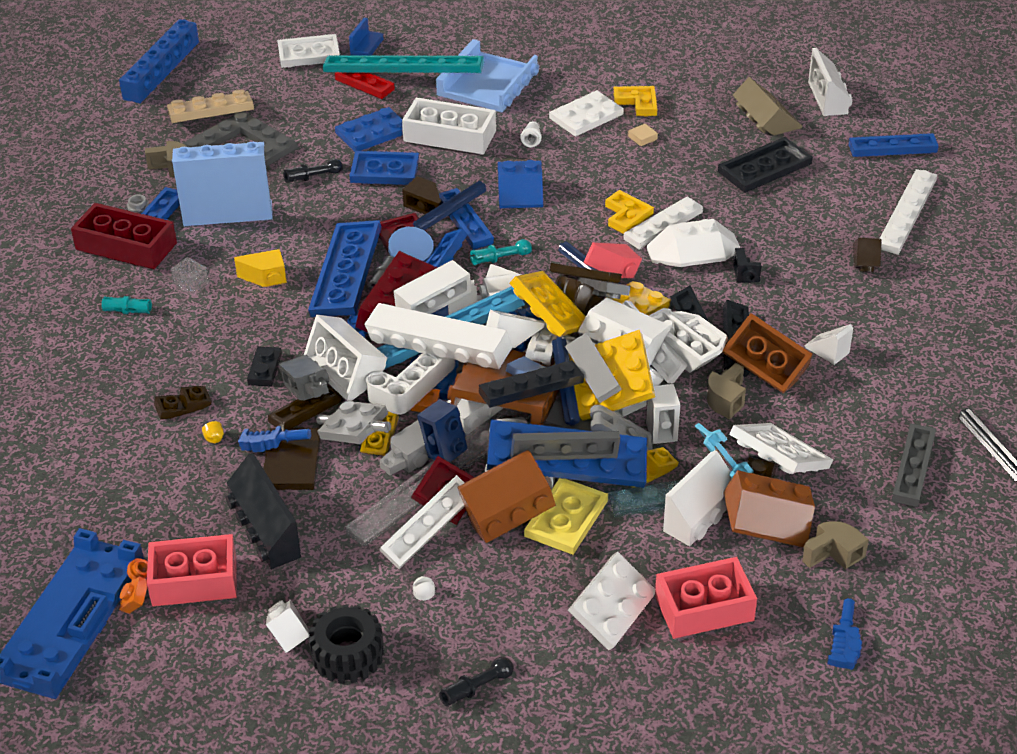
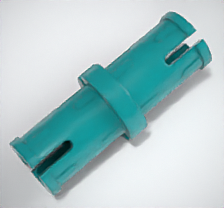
M104 296V299H102L103 311L122 312L128 315L129 313L150 314L152 309L151 299H136L130 296H124L123 298Z

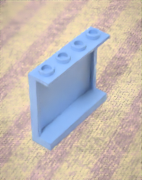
M473 39L458 56H484L482 72L441 73L436 78L437 95L503 112L507 106L512 104L513 99L520 95L521 90L529 84L531 78L538 74L539 64H537V55H534L528 63H523L480 52V41Z
M264 142L227 143L225 145H204L201 147L173 149L172 164L183 226L273 219L272 200H270L264 155Z

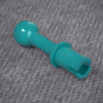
M525 239L517 241L514 246L496 249L494 245H489L485 249L472 250L470 255L475 256H471L470 259L473 265L490 261L496 263L499 257L515 254L527 255L532 252V245Z

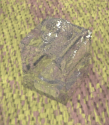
M189 257L171 268L174 286L191 296H195L210 285L207 267Z

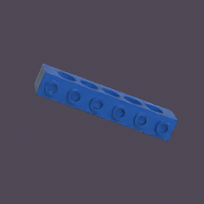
M179 19L119 79L123 100L141 104L199 43L195 22Z

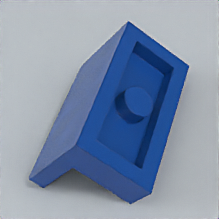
M363 18L349 36L350 55L372 56L384 40L383 33L369 31L368 18Z

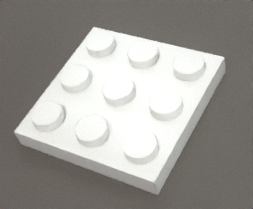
M772 423L733 425L730 432L731 436L738 439L737 443L739 445L758 451L759 457L767 461H775L780 464L779 468L789 474L829 469L833 462L832 458Z

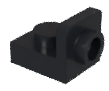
M735 248L733 269L736 283L760 282L761 263L750 262V257H746L744 248Z

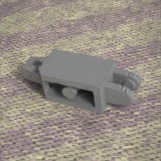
M418 420L391 437V451L380 459V468L387 474L392 475L402 469L410 473L414 469L422 467L426 461L430 460Z

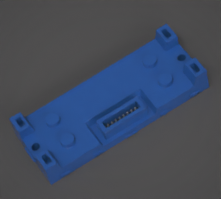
M79 528L73 537V550L0 653V684L56 700L121 600L120 593L126 583L132 581L127 574L128 564L137 558L144 559L141 544L123 540L119 546L101 542L98 540L96 532Z

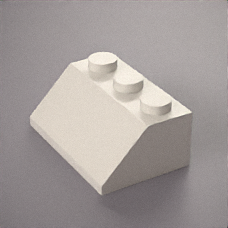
M812 48L808 83L823 116L848 114L849 106L852 105V96L847 92L846 83H843L841 79V73L837 71L834 63L817 48Z
M607 297L589 310L578 333L581 336L587 333L592 342L598 344L640 330L643 334L650 367L671 326Z
M717 451L710 452L666 494L663 531L688 546H691L697 539L701 540L705 536L707 529L712 524L716 525L727 510L723 492L732 479L730 476L731 471Z

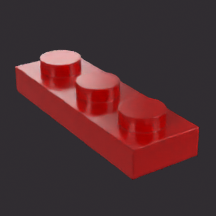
M368 72L335 73L336 81L380 99H383L395 90L393 82Z

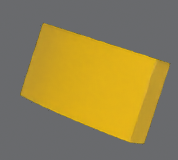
M388 412V415L382 421L390 422L391 430L388 433L377 431L369 435L362 442L361 453L382 456L387 454L391 444V437L394 436L398 414Z
M664 447L647 450L646 483L669 473L678 466L679 462Z

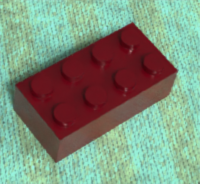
M94 203L71 227L76 250L154 270L177 244L173 221L99 203Z
M398 251L360 306L355 327L368 333L365 323L378 303L395 306L394 290L431 272L437 267Z

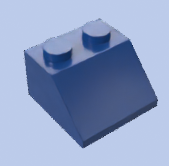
M541 161L498 162L499 209L543 207Z

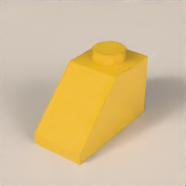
M280 249L234 257L238 278L262 287L287 283Z

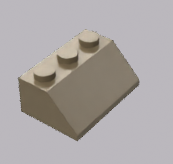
M748 77L733 94L738 101L736 105L742 111H748L746 116L754 123L757 121L756 127L764 134L768 131L774 136L803 127L773 94L751 77Z

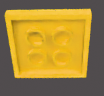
M544 271L519 275L512 279L509 284L514 288L513 291L516 296L525 300L531 306V312L547 323V329L552 334L562 337L578 332L586 316Z
M637 330L595 344L598 352L622 388L621 391L599 403L585 378L584 383L574 385L579 416L583 421L591 418L590 409L594 405H602L611 411H615L655 398L641 331Z

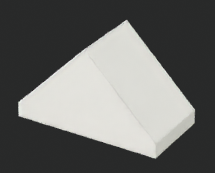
M849 324L821 333L808 342L805 347L835 365L850 353L853 327Z

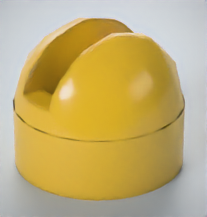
M212 421L202 427L203 436L209 443L215 444L222 440L224 430L220 422Z

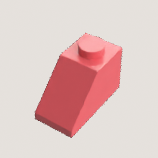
M592 242L584 263L600 271L622 274L621 278H634L642 258L627 244Z

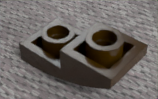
M205 386L181 387L179 395L155 396L154 406L160 420L199 411L210 406L212 403Z

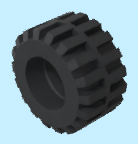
M342 605V608L335 606L330 608V612H322L320 619L315 618L312 623L313 627L309 630V643L313 666L315 669H318V673L322 677L326 675L327 680L331 682L338 679L340 684H345V680H351V683H356L357 678L361 677L364 680L369 677L368 672L375 673L378 670L377 665H381L383 661L382 655H384L382 628L376 615H371L370 610H361V606L354 605V607ZM344 641H355V642H356V643H354V644H352V645H348V646H339V645H337V644H339V643H341V642H344Z

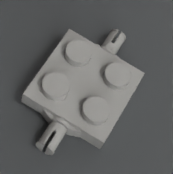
M345 401L334 414H319L316 419L317 424L322 425L317 431L320 439L361 444L373 432L388 433L391 430V423L382 421L388 415L385 405Z

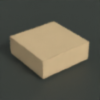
M643 124L628 130V137L638 145L643 146L657 140L658 133L648 125Z

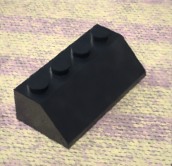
M254 453L248 454L227 481L228 494L225 495L229 508L231 510L235 508V515L239 525L247 528L246 535L251 544L256 543V551L261 562L266 561L272 570L301 558L297 523Z

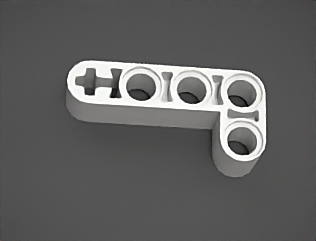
M423 352L397 377L381 371L372 372L366 379L368 400L373 404L385 405L387 411L393 414H404L455 368V359L441 358L437 355Z

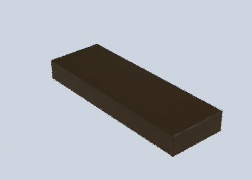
M556 263L550 264V271L552 273L614 283L621 282L622 274Z
M327 385L329 393L307 400L297 399L268 415V422L275 427L281 426L282 431L290 430L342 402L343 397L335 389Z

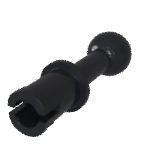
M331 159L325 165L309 168L302 164L297 168L284 169L283 178L286 183L298 180L308 181L309 176L339 173L343 170V164L338 159Z
M498 657L492 662L491 668L471 678L467 675L460 676L457 682L440 690L439 697L442 703L448 707L465 697L472 698L475 696L476 688L495 678L505 679L510 677L514 671L513 663L507 657Z

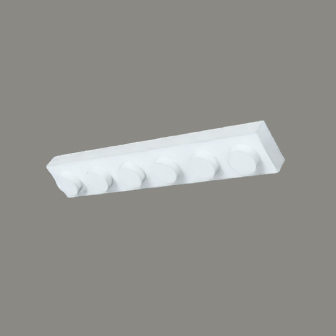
M915 170L880 237L882 239L881 250L899 255L936 182L937 174L926 170Z

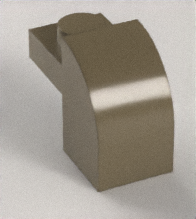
M166 141V146L145 148L148 170L168 168L169 176L175 177L172 164L173 149L186 146L180 142Z
M735 363L728 370H724L721 375L713 371L708 379V405L712 410L728 419H731L741 410L745 403L746 388L741 386L743 383L744 367L738 363Z
M838 521L821 523L817 527L816 538H810L804 545L802 562L811 568L831 556L844 569H847L866 557L869 539L849 524Z

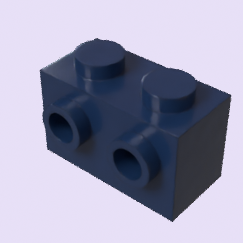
M439 399L417 415L428 458L435 460L439 456L451 462L468 449L465 439L466 435L460 419V411L457 406Z

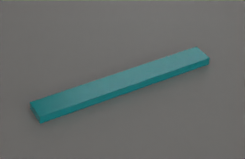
M328 55L323 64V71L481 73L484 65V56Z

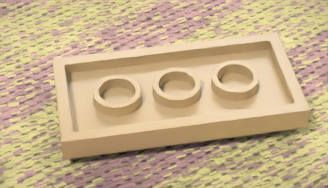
M235 90L232 94L228 95L217 93L213 94L210 98L198 96L192 98V101L186 102L174 100L171 104H167L171 123L254 110V105L248 91Z

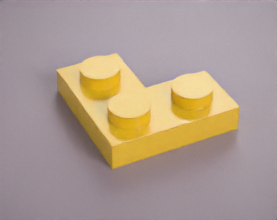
M655 86L614 87L613 94L616 104L635 105L636 116H657Z
M618 190L605 200V207L616 212V214L608 219V226L622 234L654 214V207L621 190Z

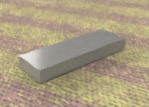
M587 333L565 346L577 367L584 374L586 382L599 403L622 390Z

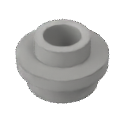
M140 194L131 196L127 203L128 211L142 213L149 206V201Z

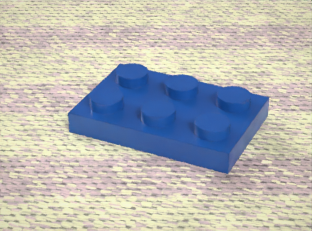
M390 107L382 108L374 113L363 115L360 118L335 126V133L354 152L362 151L402 136V119Z
M355 151L350 172V183L408 185L416 178L419 153Z

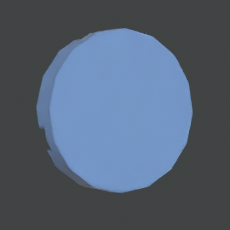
M400 228L389 239L388 253L390 256L395 257L398 251H401L427 262L433 253V240L426 231L420 228Z

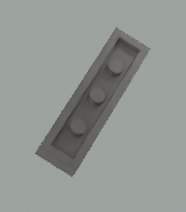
M578 277V281H581V284L585 283L594 287L592 294L620 299L621 295L629 296L630 286Z
M910 424L892 495V502L913 507L919 506L936 428Z
M619 431L513 434L511 458L526 450L531 452L535 460L617 458L621 437Z

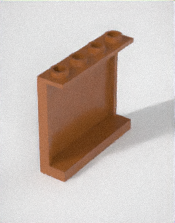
M511 350L500 369L485 368L468 362L464 363L462 373L457 374L455 384L449 387L447 399L451 400V404L455 406L458 405L461 399L486 404L479 394V384L514 376L506 372L507 364L525 356L526 352ZM554 358L551 359L550 366L555 365ZM559 390L502 404L498 407L531 413L530 424L543 425Z

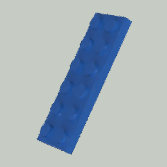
M380 220L336 224L308 309L310 317H316V315H356L382 228Z
M491 420L486 470H490L511 459L513 434L592 431ZM620 435L617 458L535 461L546 477L645 488L647 477V438Z

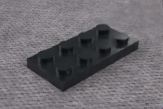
M783 137L718 164V172L746 193L811 165L813 157L788 138Z

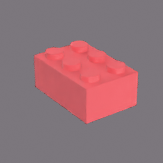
M233 535L149 542L147 587L152 607L237 598L236 551Z
M737 557L656 574L655 598L673 639L755 620L757 597Z

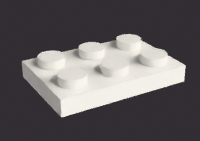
M336 34L278 40L281 68L321 64L325 62L328 55H340Z
M595 91L550 111L549 118L576 137L623 115V108L599 91Z
M616 552L568 611L605 648L610 650L615 647L655 595V588L619 552Z

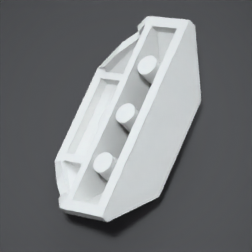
M715 219L671 224L646 246L653 263L677 267L726 261L734 255L735 248H740L734 233Z
M662 308L649 315L671 326L665 340L688 365L685 370L689 373L699 369L721 354L728 340L725 333L696 314L682 311L671 312V309Z

